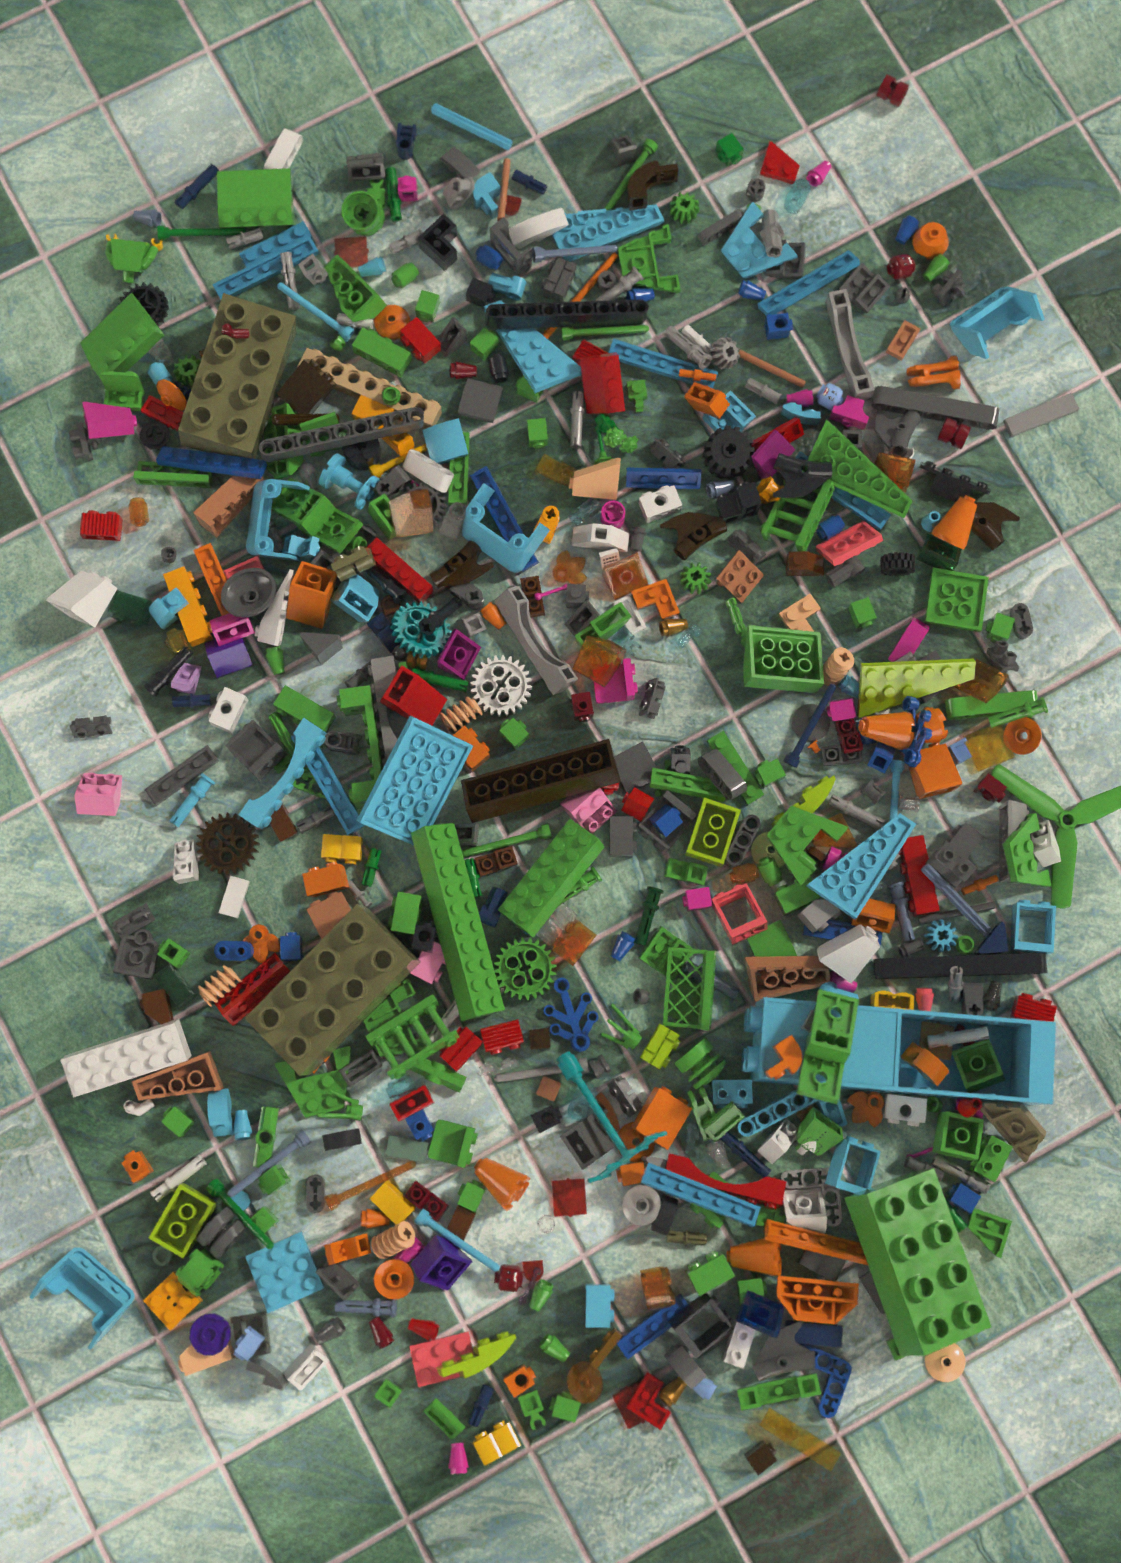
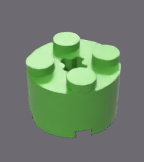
M198 1249L194 1250L189 1256L190 1261L186 1266L182 1265L176 1272L178 1281L196 1297L201 1295L199 1292L201 1289L207 1290L215 1282L221 1273L218 1270L219 1267H224V1264L213 1257L207 1249H202L201 1251Z

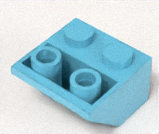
M357 574L342 581L330 601L358 622H368L378 607L379 590Z

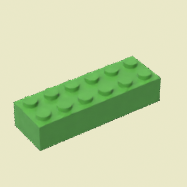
M569 819L502 903L498 911L506 919L534 938L605 846L598 837Z

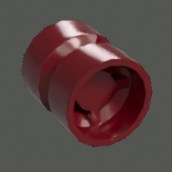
M887 74L876 96L883 100L889 99L891 104L899 107L910 85L902 81L897 82L896 78Z
M946 418L937 440L946 444L951 442L952 446L962 449L971 427L962 423L957 425V421Z

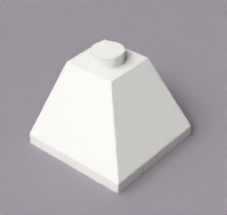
M821 1187L785 1189L783 1206L786 1221L792 1226L826 1233L827 1214Z

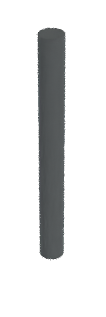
M993 901L970 907L978 913L995 909V903ZM958 909L918 917V921L921 925L964 915Z

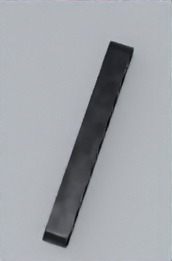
M644 300L491 304L486 308L485 324L490 329L640 325L646 321L649 306Z
M1046 953L873 959L875 979L950 977V968L953 966H958V973L960 967L963 969L962 977L1047 973Z

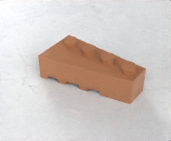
M232 476L193 512L199 524L217 538L253 497L254 486L257 482L264 480L263 476L261 479Z
M818 956L745 957L749 990L755 1002L764 997H778L817 988L826 982H831L829 967L820 962Z
M211 1051L132 1081L138 1100L218 1091L224 1088Z

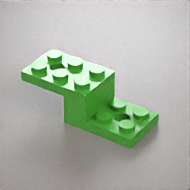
M289 478V479L287 480V481L298 482V481H296V480H294V479H292V478ZM282 487L280 495L273 498L271 511L294 522L304 535L319 538V543L341 554L363 526L360 520L336 509L325 495L311 488L310 490H300Z
M821 989L818 990L812 1027L805 1041L796 1094L834 1104L838 1103L844 1065L851 1054L859 999ZM830 1011H838L840 1013V1017H833ZM816 1075H822L826 1082H818Z

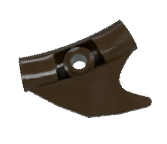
M975 502L977 508L971 531L993 551L1005 541L1001 530L1002 522H1018L1020 517L994 502Z
M686 512L675 516L660 525L661 529H674L677 531L678 540L673 550L684 561L705 543L727 532V526L721 516L716 517L693 512Z
M468 541L457 554L429 575L439 589L442 586L469 583L492 569L494 564L492 562L481 565L477 564L478 556L482 550L475 542Z

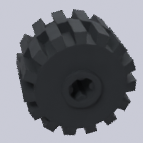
M729 425L725 426L724 429L718 428L714 434H711L704 446L703 458H705V467H710L709 472L712 475L714 472L717 473V478L722 479L723 476H726V479H732L733 476L738 477L752 462L751 456L755 452V447L751 446L753 440L746 437L748 433L745 430L741 433L739 431L740 427L735 426L734 429H731ZM727 448H730V451H733L732 454H729V451H726Z

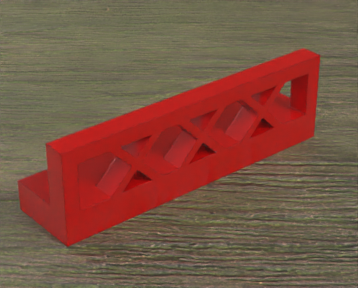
M274 953L214 1004L222 1016L234 1026L249 1014L291 971L279 956ZM275 961L278 962L273 968H270L271 964ZM258 975H261L257 981H254ZM245 988V991L239 994V991ZM230 1000V1003L223 1008L222 1005Z

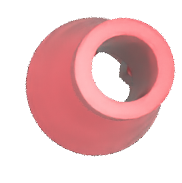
M916 988L915 997L918 1010L931 1011L934 998L932 988Z

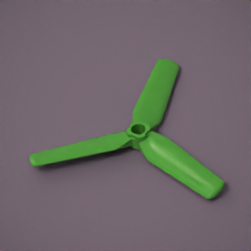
M996 765L991 771V775L1007 787V791L1027 804V806L1043 818L1055 822L1057 826L1055 838L1059 846L1061 862L1052 864L1051 905L1061 909L1069 908L1072 900L1078 844L1074 827L1081 824H1090L1120 809L1121 786L1082 800L1072 810L1064 811L1053 798L1002 765ZM1063 816L1069 819V825L1063 823Z

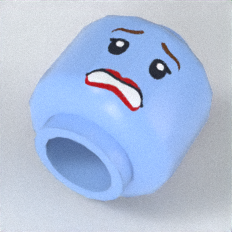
M832 383L823 384L816 396L818 404L831 411L834 405H842L845 399L842 397L843 390Z

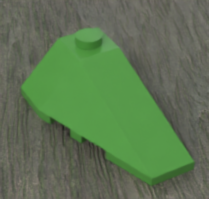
M338 254L325 266L329 274V280L335 290L334 293L339 300L340 308L353 322L373 319L387 306L382 298Z

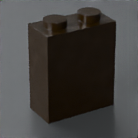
M304 359L277 392V395L298 414H313L337 385L333 381L334 377L326 371L324 373L319 368V363L313 359Z

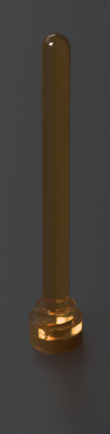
M411 1160L338 1195L337 1193L326 1195L325 1200L330 1211L337 1209L342 1201L415 1168L416 1163Z

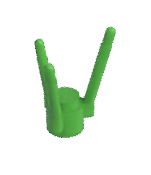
M612 1003L611 1007L630 1030L628 1029L626 1032L615 1022L608 1019L607 1022L624 1035L622 1037L624 1041L605 1033H601V1036L622 1045L626 1049L630 1047L634 1050L642 1039L639 1035L640 1031L634 1028L622 1012Z
M330 1090L331 1094L351 1103V1105L346 1106L345 1114H317L320 1118L361 1121L363 1105H358L359 1100L351 1099L339 1092Z

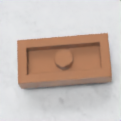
M904 320L887 348L886 353L902 361L917 337L920 328Z

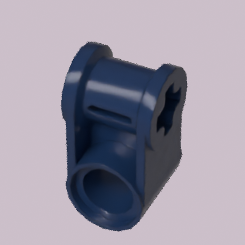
M398 123L397 155L402 160H408L413 156L417 135L416 124L409 126Z

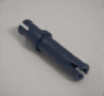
M211 163L190 186L184 188L185 191L174 201L175 204L183 210L189 202L198 197L199 192L217 175L219 169Z
M729 1131L719 1138L731 1149V1153L737 1154L762 1178L767 1177L771 1172L770 1168L744 1146L742 1140L739 1141Z

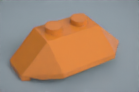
M777 1276L776 1297L794 1321L835 1325L858 1305L859 1284Z

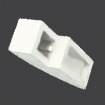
M563 208L537 215L509 228V235L513 246L521 249L533 241L540 242L569 224Z

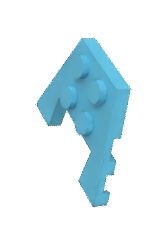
M754 202L750 204L721 250L744 280L798 257L788 243L782 246L783 250L779 257H769L766 254L765 246L750 229L764 217V214Z

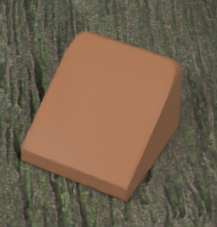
M543 1076L536 1095L554 1102L561 1083Z

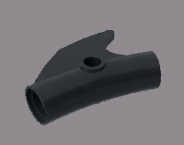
M779 453L773 469L778 471L783 477L785 487L774 492L773 497L797 498L806 496L825 481L832 478V463L808 461Z

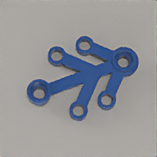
M906 696L903 700L902 708L904 711L912 714L915 726H912L911 732L915 733L909 748L898 751L905 754L904 762L909 767H916L921 762L920 751L924 741L929 740L932 736L931 729L922 728L924 722L930 721L931 712L921 710L916 723L915 711L918 710L920 703L915 697Z
M558 978L554 983V989L557 993H560L567 1015L556 1010L552 1005H546L543 1012L547 1017L552 1016L570 1025L573 1034L561 1029V1026L556 1023L550 1026V1033L571 1041V1046L575 1051L583 1052L590 1045L588 1034L599 1017L597 1012L590 1011L587 1014L586 1024L582 1031L580 1030L578 1023L587 1005L591 1003L592 995L588 992L583 993L577 1010L574 1012L568 994L569 981L565 978ZM561 982L566 986L563 990L558 988V984ZM589 995L590 1001L584 1002L583 996ZM551 1007L553 1009V1013L547 1014L545 1011L546 1008ZM594 1013L596 1020L591 1021L589 1015ZM553 1026L559 1027L558 1033L552 1032ZM582 1038L584 1044L582 1046L577 1045V1039Z

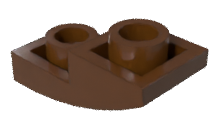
M539 575L520 578L522 591L529 601L530 618L545 616L543 599L536 600L534 597L536 593H542Z
M283 803L279 810L274 811L270 822L280 842L298 832Z
M512 846L474 858V864L480 877L518 865Z
M599 1092L595 1098L601 1109L608 1111L605 1115L617 1132L620 1126L616 1113L604 1094Z
M458 1205L447 1230L465 1241L477 1212Z

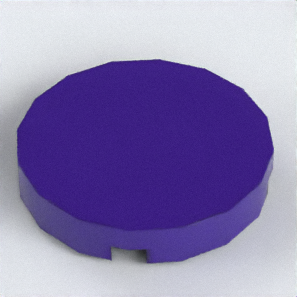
M207 1313L193 1322L189 1339L198 1353L213 1356L222 1352L227 1347L231 1339V1329L223 1316L216 1313Z

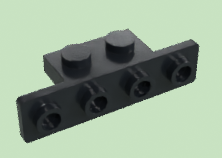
M930 461L920 463L921 469L936 474L929 491L933 494L956 502L959 497L969 496L971 489L988 495L991 492V489L988 488L989 485L984 482H972L970 477L963 474L959 477L954 475V471L948 468H943V470L936 468V464Z

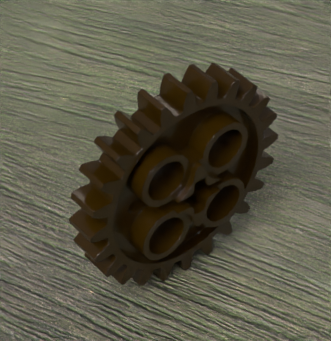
M228 812L225 818L219 814L218 820L212 816V823L205 822L207 828H200L203 835H197L201 839V842L196 843L197 846L201 847V849L197 850V853L203 854L199 859L201 861L207 860L204 866L209 867L212 865L210 869L212 872L218 868L219 875L223 873V870H225L227 876H229L230 870L237 875L238 868L244 872L243 866L246 864L250 867L249 860H256L252 856L253 853H259L255 846H259L260 843L254 841L259 838V835L252 834L256 831V828H249L251 823L248 821L244 823L245 819L242 817L238 820L236 813L232 818ZM227 826H232V833L224 835V829ZM216 832H219L240 853V856H237L216 836ZM218 840V846L215 849H211V841ZM246 840L245 847L241 849L237 847L238 841ZM227 853H231V861L224 862V855Z

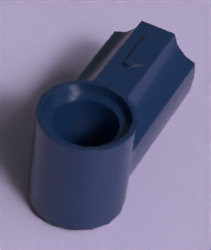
M494 886L492 887L487 901L479 913L481 923L493 928L496 927L501 916L498 909L505 901L508 892Z

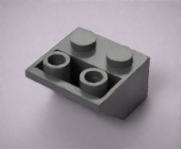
M593 1114L560 1136L582 1170L615 1147Z

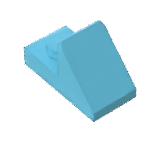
M840 1098L837 1104L822 1100L817 1102V1106L822 1114L841 1127L848 1124Z

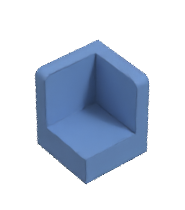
M966 737L948 747L955 766L972 757L965 745V742H967Z

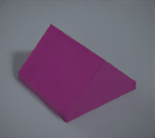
M774 430L751 456L760 479L772 477L777 472L773 467L779 453L791 456L796 450L777 430Z
M454 628L437 660L438 668L465 680L481 647Z

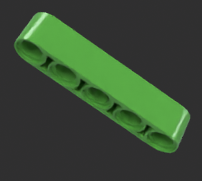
M1036 690L946 699L947 720L994 716L1021 707L1024 702L1036 701L1038 696Z

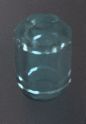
M404 1075L387 1083L389 1087L386 1088L390 1100L393 1098L397 1100L415 1090L416 1087L411 1076L405 1077Z

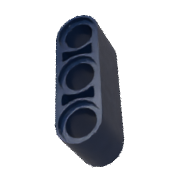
M785 1320V1326L795 1323L793 1320ZM802 1322V1326L794 1336L795 1341L799 1344L842 1347L843 1326Z

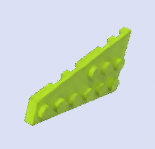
M972 658L861 663L857 716L861 718L902 704L906 696L917 699L973 680L976 661Z

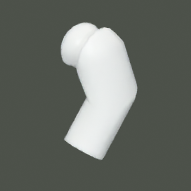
M147 1099L141 1104L127 1100L123 1105L128 1114L136 1116L143 1115L155 1106L151 1099Z

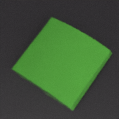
M781 920L768 925L767 930L746 939L754 954L753 957L797 956Z
M659 926L638 958L666 977L668 947L693 948L662 926ZM673 951L672 960L677 965L686 959L681 952ZM677 969L671 974L672 981L679 973Z

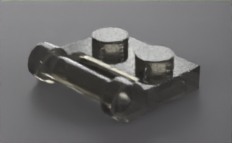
M267 1311L230 1317L234 1328L235 1343L242 1335L241 1322L246 1321L247 1327H252L265 1337L253 1356L272 1352Z

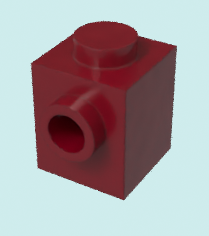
M590 691L572 694L571 703L575 721H590V718L594 717Z

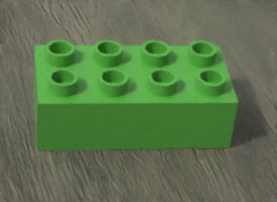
M934 1168L910 1172L845 1197L900 1356H926L992 1327Z

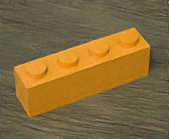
M183 566L163 574L169 592L174 588H178L189 603L178 612L189 644L194 647L212 640L211 624L206 621L205 616L208 614L204 604L200 605L198 599L201 598L199 590L193 587L192 582L195 580L192 572L187 571Z

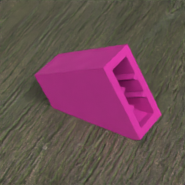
M82 402L84 421L89 439L134 434L137 420L136 415H132L130 408Z
M913 617L888 657V660L894 662L910 651L914 654L929 631L930 626Z

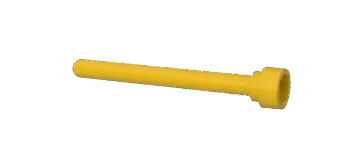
M426 443L413 450L420 453L427 451ZM408 452L382 465L373 464L369 466L371 475L381 478L385 471L403 463Z

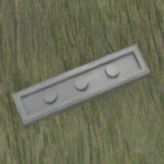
M1070 393L1008 417L1004 420L1010 436L1013 437L1078 412L1079 407L1073 394Z

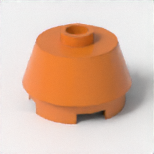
M927 223L919 227L913 235V248L915 252L926 257L928 260H932L934 256L939 254L942 255L948 248L949 239L947 232L939 223Z
M925 707L922 710L930 711L931 719L929 722H924L922 728L931 729L932 736L929 740H925L924 743H939L948 734V730H944L943 721L946 720L945 716L939 708ZM920 712L916 714V723L919 719Z

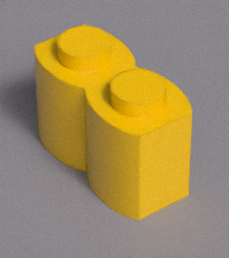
M323 834L321 858L326 859V863L343 860L345 864L356 865V862H361L363 838L360 836Z
M878 991L871 994L870 1006L914 1010V996L909 993L893 994L889 991Z
M502 1420L493 1426L494 1430L487 1433L485 1430L475 1436L476 1440L473 1441V1444L484 1466L521 1445L509 1421L505 1423Z

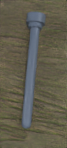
M616 245L555 250L533 247L532 260L536 263L551 257L617 252L618 247Z
M303 1130L296 1133L293 1142L228 1191V1196L234 1197L295 1149L302 1146L306 1147L310 1144L311 1140Z

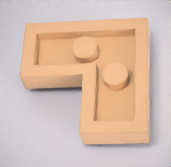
M808 594L781 611L778 615L788 629L814 632L806 619L820 611L821 608L812 595Z

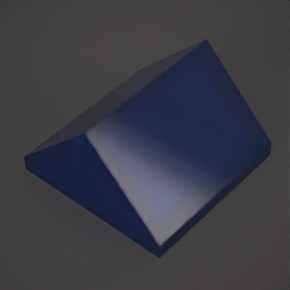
M747 1290L736 1321L777 1339L785 1307L780 1303Z

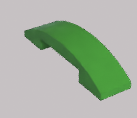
M817 1373L791 1376L737 1389L741 1411L799 1397L806 1398L821 1395Z

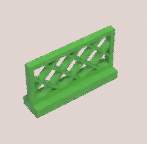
M668 947L663 1015L664 1026L701 1030L711 1029L717 950ZM673 951L681 952L686 959L677 965L672 960ZM695 953L703 954V962L698 967L689 959ZM688 960L694 970L686 976L679 967ZM676 969L684 977L677 985L671 980V974ZM695 971L702 977L701 983L696 987L688 979ZM685 980L693 988L687 995H684L678 988ZM674 989L683 997L675 1005L669 999L670 993ZM694 991L700 996V1002L695 1006L687 999ZM683 1000L692 1008L685 1015L676 1007ZM675 1009L681 1018L677 1022H668V1013ZM693 1010L699 1016L698 1024H690L685 1018Z

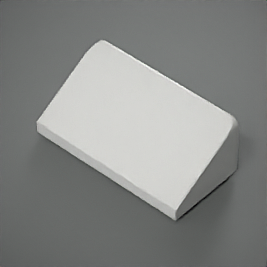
M311 1343L286 1369L284 1375L290 1383L301 1391L329 1359Z

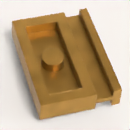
M614 1328L612 1332L609 1330L602 1339V1345L599 1348L596 1347L589 1356L591 1358L589 1360L590 1364L597 1369L622 1337L617 1329Z

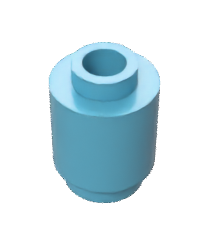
M155 362L149 366L147 373L156 387L157 382L161 379L168 380L174 384L172 376L163 363Z

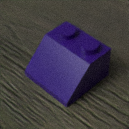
M435 1235L414 1259L411 1266L419 1281L448 1291L472 1263V1260L446 1238Z

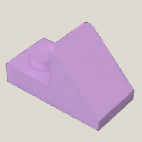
M184 663L172 679L171 688H175L183 693H193L194 695L202 666Z

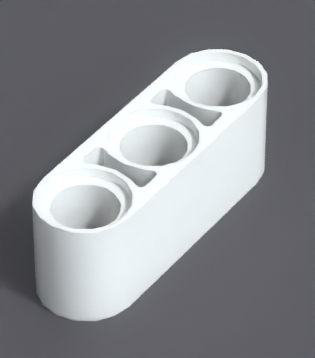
M283 129L263 169L289 168L302 144L303 136L289 129Z
M413 449L408 451L402 465L404 470L434 489L444 493L447 492L454 477L451 471Z

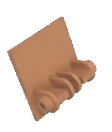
M738 550L716 577V584L720 587L724 586L742 603L764 574Z

